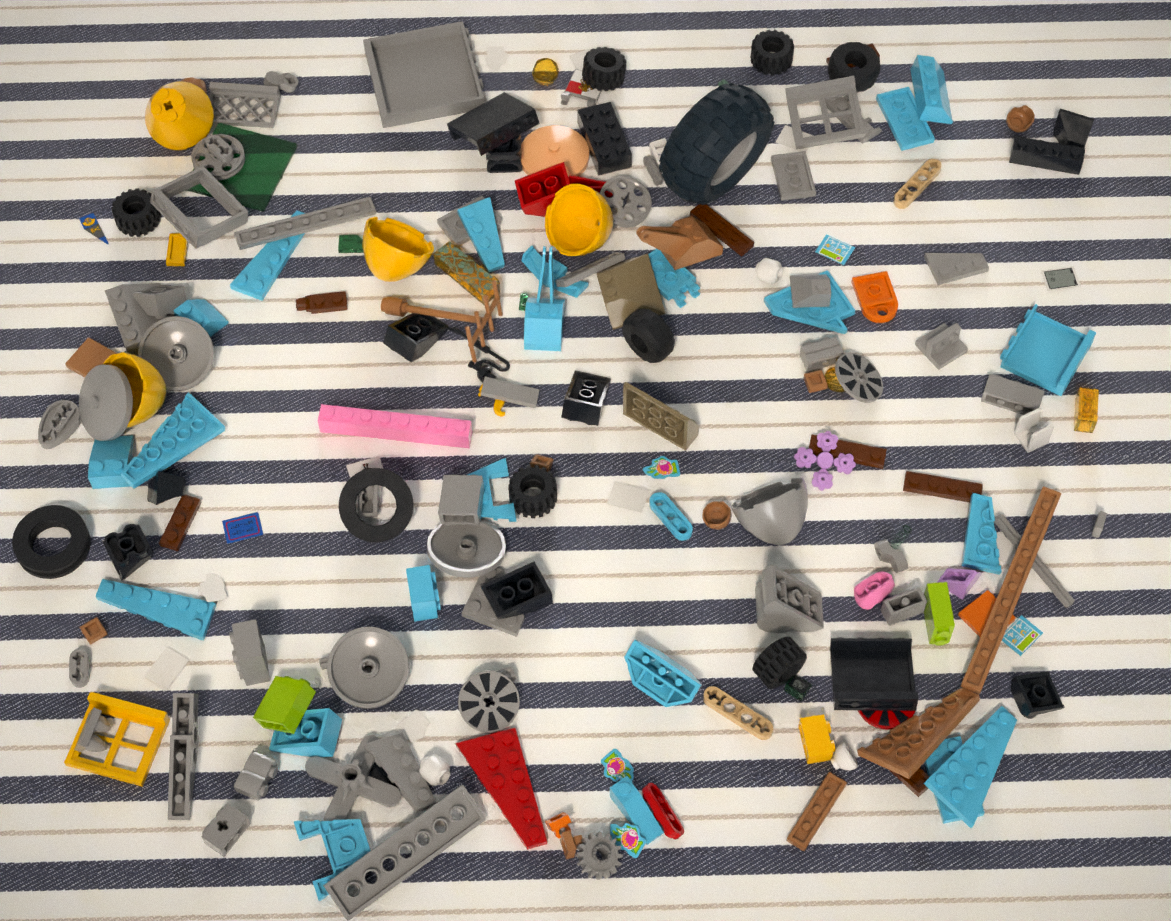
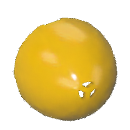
M569 184L556 192V197L551 205H548L545 215V230L550 244L560 254L566 256H584L598 250L608 240L613 229V214L608 202L601 194L586 185Z
M378 217L369 218L365 223L362 242L364 257L370 271L382 281L395 282L413 275L425 265L434 252L433 243L431 241L428 243L424 239L423 233L408 224L391 218L378 220Z
M125 352L110 355L102 365H114L120 368L128 378L132 390L133 407L127 428L146 422L158 412L165 401L166 384L164 379L152 364L136 355Z

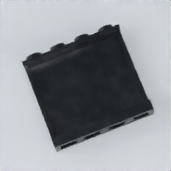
M503 92L447 123L453 140L463 137L476 145L480 156L540 123L535 108Z
M882 637L831 638L829 651L834 710L916 711L918 692L915 691L911 652L912 639Z

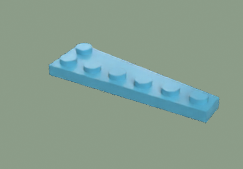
M297 210L291 217L305 213ZM305 233L267 243L232 281L230 288L263 301Z
M105 579L101 580L96 593V598L99 601L125 609L127 612L135 615L139 614L148 620L157 621L166 627L180 630L181 633L203 641L216 608L214 602H206L205 600Z

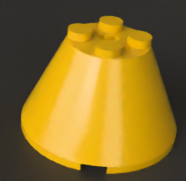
M172 82L162 86L151 96L145 110V124L149 134L158 144L171 150H187V148L196 145L200 140L207 137L214 121V110L208 95L201 88L189 82Z

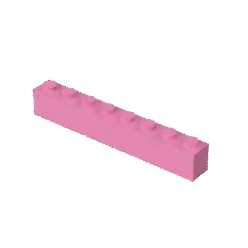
M321 404L318 416L319 429L323 433L470 449L473 433L472 422L461 419Z

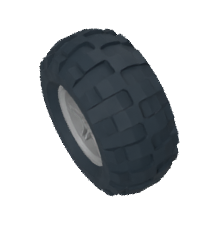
M732 82L720 85L701 98L677 124L662 151L659 160V170L667 187L682 200L697 203L698 205L709 204L731 190L756 163L773 131L774 117L770 113L771 109L765 99L752 88L740 84L736 85Z

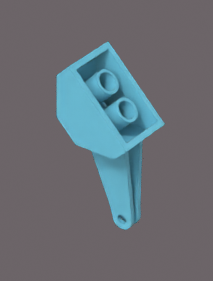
M543 246L537 298H528L526 301L524 350L561 351L565 299H555L553 247L549 248L550 299L541 298L546 263V246Z

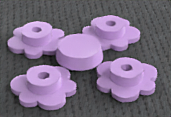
M830 431L817 435V446L822 448L823 451L817 458L813 454L812 449L800 447L794 455V459L797 460L796 465L799 468L804 466L810 468L811 464L817 462L819 467L823 468L813 474L814 478L811 482L820 491H823L825 488L830 489L833 486L831 481L833 476L828 474L826 470L833 464L837 467L839 473L844 472L845 474H850L852 468L856 466L852 454L845 455L841 453L838 458L833 460V456L829 452L831 449H836L838 437L835 434H831Z

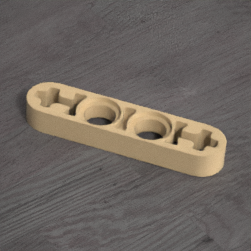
M927 160L895 194V207L899 209L907 208L939 175L941 171V162L939 160ZM925 176L927 180L921 181L918 177ZM915 187L917 191L911 192L908 188Z
M715 686L705 689L703 701L708 707L760 740H767L772 736L773 725L769 720ZM716 694V699H709V695ZM731 703L735 706V710L727 712L724 709V705ZM748 714L753 720L750 723H744L741 720V716ZM766 726L768 728L767 731L761 733L760 729Z

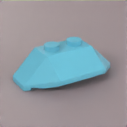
M634 640L624 656L632 684L664 707L692 702L702 685L689 670L658 649L640 641Z

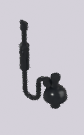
M457 327L449 328L450 331L467 339V335ZM476 340L474 344L476 348L486 354H491L506 364V368H501L486 359L475 364L470 361L468 367L477 371V377L482 383L485 377L497 378V376L491 373L492 367L501 372L509 370L510 364L507 360L491 351L487 345L482 347L480 341Z

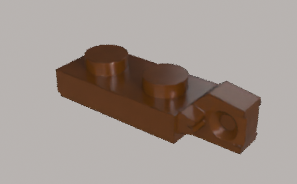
M346 291L315 294L296 299L297 311L306 310V312H311V314L348 310Z

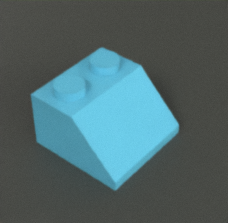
M205 299L186 300L173 310L175 316L189 318L200 324L210 337L229 323Z

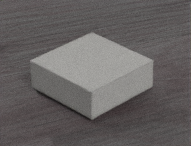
M1100 511L1098 513L1092 531L1093 537H1100L1107 516L1106 512Z

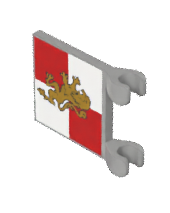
M575 69L565 91L561 94L562 100L560 104L567 105L570 96L588 100V107L595 106L602 90L592 89L590 85L585 84L586 81L582 79V70Z

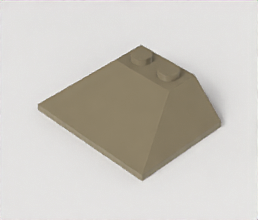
M648 253L618 262L596 273L613 330L621 328L625 319L637 309H650L659 316L666 314Z

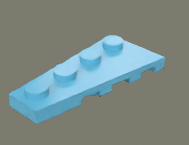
M490 197L458 209L457 213L487 273L503 268L505 263Z
M976 493L971 495L961 566L1000 575L1002 570L999 565L1000 555L996 542L997 532L994 527L995 517L992 497Z

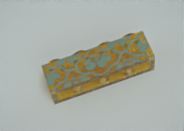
M448 241L433 253L435 265L483 305L484 295L488 296L489 302L495 298L492 286L493 280H496L500 294L499 280L495 276H491L483 266L475 263L470 255L463 253L458 245Z

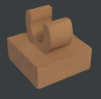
M570 830L562 832L560 837V843L566 860L574 858L577 850L576 847L579 844H583L581 841L583 839L582 835L572 837Z

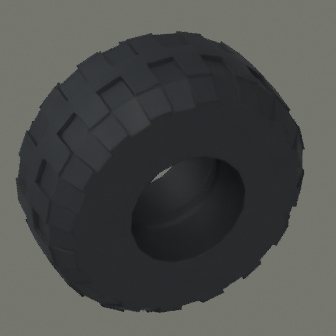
M847 42L839 45L834 49L829 59L828 74L830 80L854 76L857 92H863L871 88L880 72V59L874 49L861 42ZM847 64H853L860 69H852Z
M637 309L623 322L622 333L625 341L642 360L649 363L661 362L673 351L675 344L674 335L670 327L657 313L650 309Z

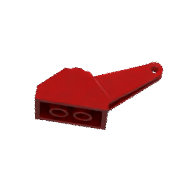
M564 162L515 180L521 209L524 214L545 217L548 205H551L556 197V192L569 184H581L589 186L600 193V190L606 183L605 181L569 175L568 168ZM610 191L604 192L606 197L613 196Z

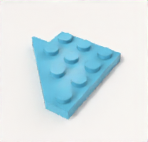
M828 270L818 275L826 274L830 279L831 300L829 307L793 308L791 287L764 297L765 305L774 316L842 334L847 333V328L842 320L855 315L856 311Z

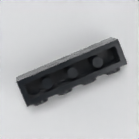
M1015 136L1009 163L1079 175L1084 161L1085 148Z

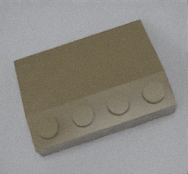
M627 382L623 384V415L686 451L698 436L699 425L693 419L684 416L679 411L651 397L646 392Z

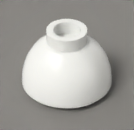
M846 743L838 745L833 758L830 759L836 770L840 768L849 771L856 769L858 763L851 749Z

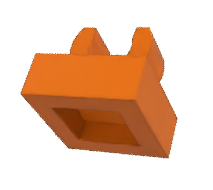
M564 812L545 821L547 828L554 832L557 838L561 837L559 834L561 828L571 832L570 827L567 825L571 823L568 814Z

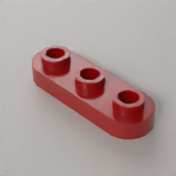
M648 783L642 788L643 799L652 808L653 815L663 826L665 835L668 838L677 840L684 834L682 824L661 790L655 784Z

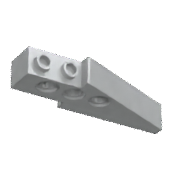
M173 693L172 735H170L168 820H190L199 742V694Z

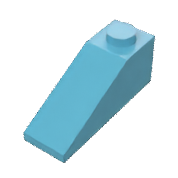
M627 776L610 787V798L629 823L639 827L640 835L646 840V845L664 834L641 794Z

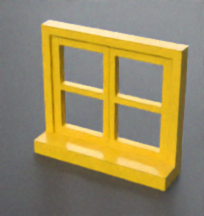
M90 692L87 698L90 704L64 764L68 767L143 787L170 722L167 712ZM93 708L102 710L101 714L122 719L114 739L95 734L104 742L111 743L104 763L80 757L81 752L74 750L88 714ZM130 722L154 728L147 747L122 741ZM120 746L144 752L136 772L112 766Z

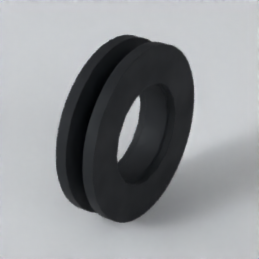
M369 468L356 473L346 482L339 497L338 508L344 526L352 535L363 541L378 543L391 540L404 531L411 520L414 503L410 488L399 475L383 468ZM374 485L387 488L392 492L396 500L394 516L387 523L377 526L367 524L361 520L356 512L355 504L360 492Z
M61 505L43 506L28 513L16 526L12 538L13 551L22 568L29 574L43 579L60 578L75 571L87 558L91 546L90 534L82 517L71 508ZM61 527L70 532V543L66 549L57 555L40 556L32 549L37 535L46 529Z

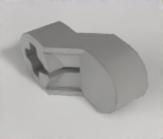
M269 71L266 73L263 83L265 86H278L279 90L292 93L296 90L298 79L290 73L279 74Z
M887 539L874 543V548L880 561L890 563L896 573L908 569V563L903 551L893 549Z

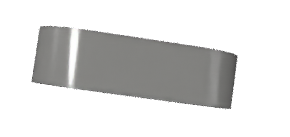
M210 135L206 138L208 151L218 160L229 162L233 159L232 147L221 137Z
M76 649L72 651L69 657V679L73 686L82 688L89 682L90 660L85 650ZM79 656H82V659L80 660V665H78L76 660L79 658ZM78 671H80L83 676L80 678V681L76 680V678H78Z

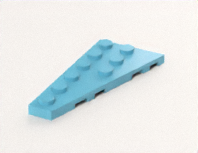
M188 392L183 402L176 406L173 414L168 416L152 435V439L148 444L145 443L138 456L134 457L121 472V476L135 489L154 477L158 471L162 472L224 432L225 426Z

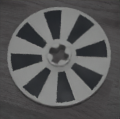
M851 352L845 353L838 358L835 364L836 376L842 388L851 397L860 402L872 403L882 395V378L876 367L868 359Z
M483 671L471 676L462 686L458 697V707L463 720L473 729L484 733L497 732L509 726L515 719L520 705L519 693L514 683L507 676L495 671ZM489 696H491L494 705L486 707V702H484L483 700L484 698L488 699Z

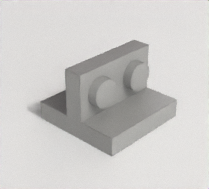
M943 323L915 342L916 347L938 370L968 351V347L959 339L961 327L957 323L950 327Z

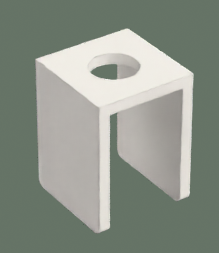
M1041 408L1021 416L1014 433L1027 453L1048 444L1054 429L1053 424L1041 430L1037 426L1042 412ZM1028 434H1032L1030 442L1026 439Z

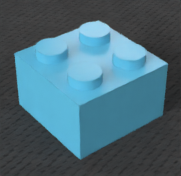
M430 565L407 568L406 574L414 622L438 618L437 610H441L435 572L430 571Z

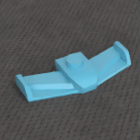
M530 246L524 252L521 261L540 280L542 256L533 246ZM553 258L554 290L578 298L589 286V283L578 281L568 287H557L555 281L565 276L567 267ZM546 262L543 285L550 288L549 263Z

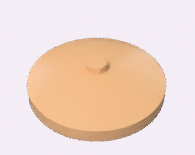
M551 125L538 128L531 132L521 144L522 169L527 175L564 162L568 168L569 175L579 177L588 166L589 147L586 140L577 131L565 126Z

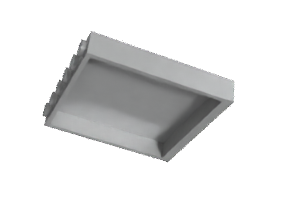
M463 21L363 39L365 55L383 128L467 113L487 102L486 93L481 90L483 89L482 79H478V76H480L479 67L474 64L476 63L475 53H471L473 47L471 40L468 41L469 31L468 28L464 27Z

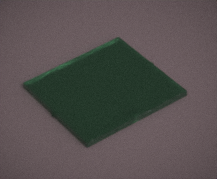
M218 123L212 135L225 134L236 138L242 144L245 153V162L242 169L236 175L225 180H218V182L222 183L224 188L234 195L242 206L264 212L280 180L283 178L282 176L298 145L293 142ZM235 153L233 158H238L240 154ZM200 156L198 161L204 160L205 157ZM226 166L222 170L229 171L232 167ZM210 167V168H207V170H208L209 172H212V171L214 170V168H211V167ZM201 184L186 190L214 198Z

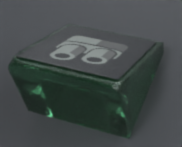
M795 675L785 685L784 691L802 702L811 689L812 684Z

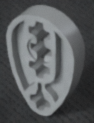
M59 400L48 406L41 418L38 429V440L42 448L48 450L62 444L78 429L81 424L79 408L74 402ZM66 415L67 418H66V419L63 418V419H61V421H60V417H64V416Z

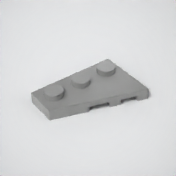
M925 253L924 255L937 285L989 271V266L982 253Z

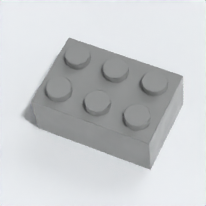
M257 620L232 624L233 632H229L234 649L232 651L233 660L236 663L237 671H239L240 680L244 679L246 686L269 682L270 675L265 644Z

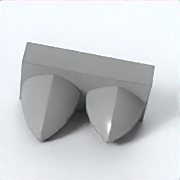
M93 708L89 712L74 750L81 753L84 750L91 752L107 750L104 741L93 733V731L106 732L111 730L107 719L100 715L102 710Z

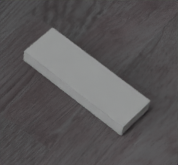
M489 377L484 378L481 396L531 408H536L539 389Z

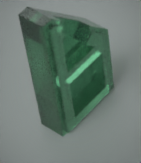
M339 235V253H364L362 247L363 239L358 235Z

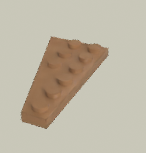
M964 688L958 689L943 698L942 703L934 708L932 706L926 708L925 713L922 715L911 717L891 729L890 734L885 737L874 739L872 741L873 744L870 746L859 748L857 750L858 756L910 779L980 701L979 694Z

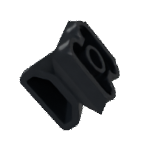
M521 134L486 153L488 173L522 171Z
M128 524L122 532L109 533L102 540L121 581L154 556L139 524Z

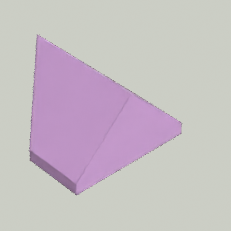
M947 568L937 583L947 582L949 592L963 600L983 572Z

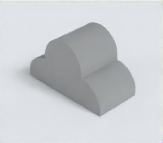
M774 565L762 571V582L758 583L755 587L756 617L759 629L771 633L786 632L792 629L800 632H814L824 629L821 592Z

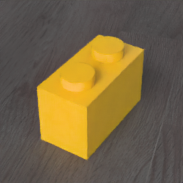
M824 714L800 718L798 728L807 764L830 761L836 749L834 740H830L829 733H831L829 721L825 720Z

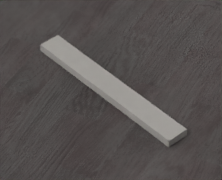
M366 197L234 232V237L239 250L375 215L376 209L371 197Z

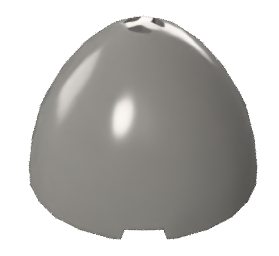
M792 478L791 483L783 484L780 481L741 497V502L737 505L735 502L732 503L731 509L744 529L756 538L774 545L787 544L797 537L806 518L808 508L806 483L804 478Z

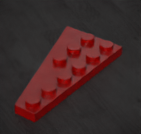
M516 728L455 743L457 749L473 769L483 787L501 810L503 816L511 824L525 848L528 850L547 845L546 835Z

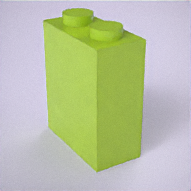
M947 582L927 583L924 596L927 599L924 618L929 644L942 646L950 642L955 627Z
M275 676L253 718L265 729L294 734L316 691L310 686V682L300 678L296 680L289 676Z

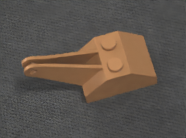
M693 216L677 220L671 227L641 226L636 231L637 236L642 242L657 248L663 253L674 270L720 256L723 252L722 244L708 226Z

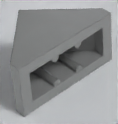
M379 485L369 486L358 495L359 517H378L380 503Z

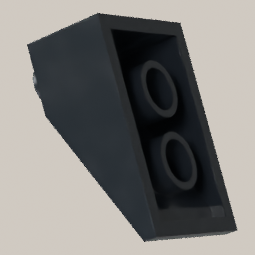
M411 313L388 325L383 344L404 357V359L413 362L422 357L450 327L436 317Z
M575 370L564 398L561 418L598 426L611 378Z
M535 561L481 585V589L498 620L536 612L553 604L552 592Z

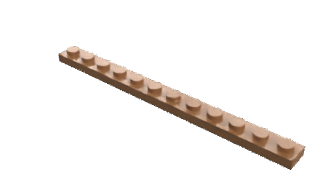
M1043 486L963 678L962 688L977 694L981 693L1062 493Z

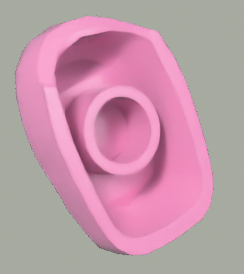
M884 571L877 572L854 587V597L858 606L862 609L870 610L887 598L895 586L892 575Z

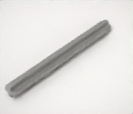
M1003 514L996 516L994 523L1017 549L1022 538L1021 535ZM1036 556L1032 568L1064 607H1070L1074 603V599L1041 559Z

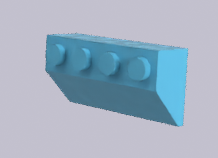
M917 55L910 70L919 120L952 124L953 120L944 71L934 57Z

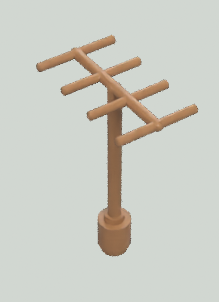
M496 280L492 281L495 298L490 306L488 296H483L486 309L484 317L479 316V311H474L475 316L412 306L407 303L406 299L391 296L384 297L381 301V311L387 315L404 317L409 312L476 323L477 329L473 336H471L470 327H465L472 362L474 363L477 362L474 344L478 337L480 338L481 346H486L483 328L487 321L490 331H494L491 314L496 306L498 315H503Z

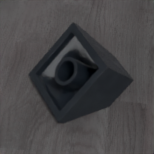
M1060 108L1053 135L1060 144L1085 148L1094 118Z

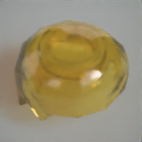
M549 58L538 59L532 70L534 81L544 86L553 84L559 73L557 63Z

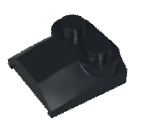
M1049 671L1019 675L1011 680V693L1020 713L1024 717L1033 719L1038 714L1065 708Z

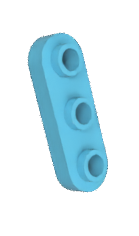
M662 492L654 493L649 501L651 510L676 539L688 540L692 536V524L666 494Z

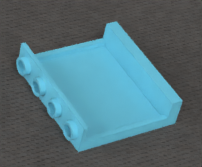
M1035 304L1032 310L1028 309L1024 317L1025 322L1019 324L1016 330V337H1011L1008 346H1010L1008 350H1003L1000 356L1002 360L1000 367L1062 396L1091 347L1096 332L1089 330L1087 335L1082 334L1036 312L1038 305Z

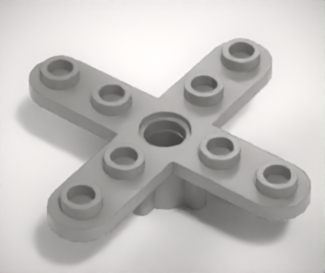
M368 735L362 739L351 763L345 766L319 756H313L306 761L305 770L308 775L338 787L325 813L324 821L346 820L358 795L386 807H395L401 801V793L397 787L368 776L375 758L370 752L368 753L365 750L364 746L366 743L379 740L375 735ZM350 776H357L354 780H347Z

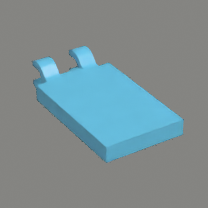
M657 248L648 254L659 293L669 301L673 298L677 306L682 308L686 305L684 301L686 296L683 293L688 291L693 298L700 295L698 292L700 287L695 283L696 277L685 267L674 270L663 253Z

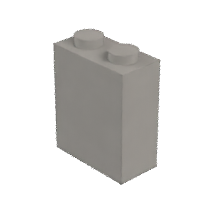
M456 474L443 476L438 510L441 524L480 525L484 494L482 476Z

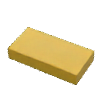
M180 233L169 234L166 256L167 266H185L188 241Z

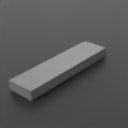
M614 252L556 279L557 287H568L625 260L624 253Z

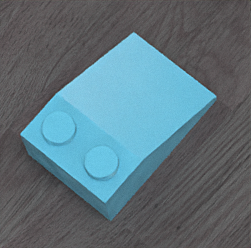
M133 435L119 436L111 441L94 440L88 469V479L93 489L131 487L122 478L121 472L133 459Z
M330 708L306 710L294 734L274 730L269 750L307 757H333L342 719Z

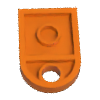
M887 271L852 278L851 283L863 315L868 320L875 323H885L896 316L898 300ZM884 311L887 315L881 316L877 312Z

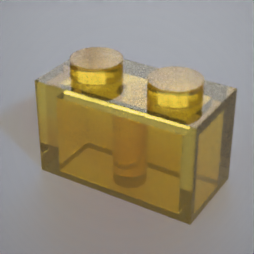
M1079 388L1075 398L1074 431L1093 433L1098 418V389Z

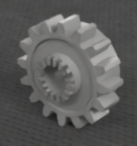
M601 831L596 833V836L594 833H590L588 838L584 837L581 840L583 844H579L576 847L580 850L579 853L575 854V857L579 858L577 866L581 865V872H587L588 878L596 876V880H600L603 876L607 879L610 877V873L613 875L617 872L615 867L621 866V863L618 861V859L623 857L622 854H618L621 846H615L616 838L609 840V833L602 837ZM596 851L602 855V860L597 859Z

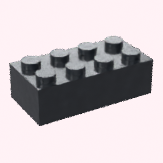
M611 102L578 109L577 123L582 136L588 144L589 154L598 176L631 168L632 153Z

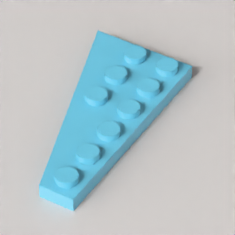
M1003 706L924 783L970 828L975 824L1017 722V719Z

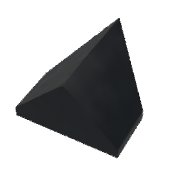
M158 471L148 483L147 501L158 505L172 498L185 496L186 479L181 476Z

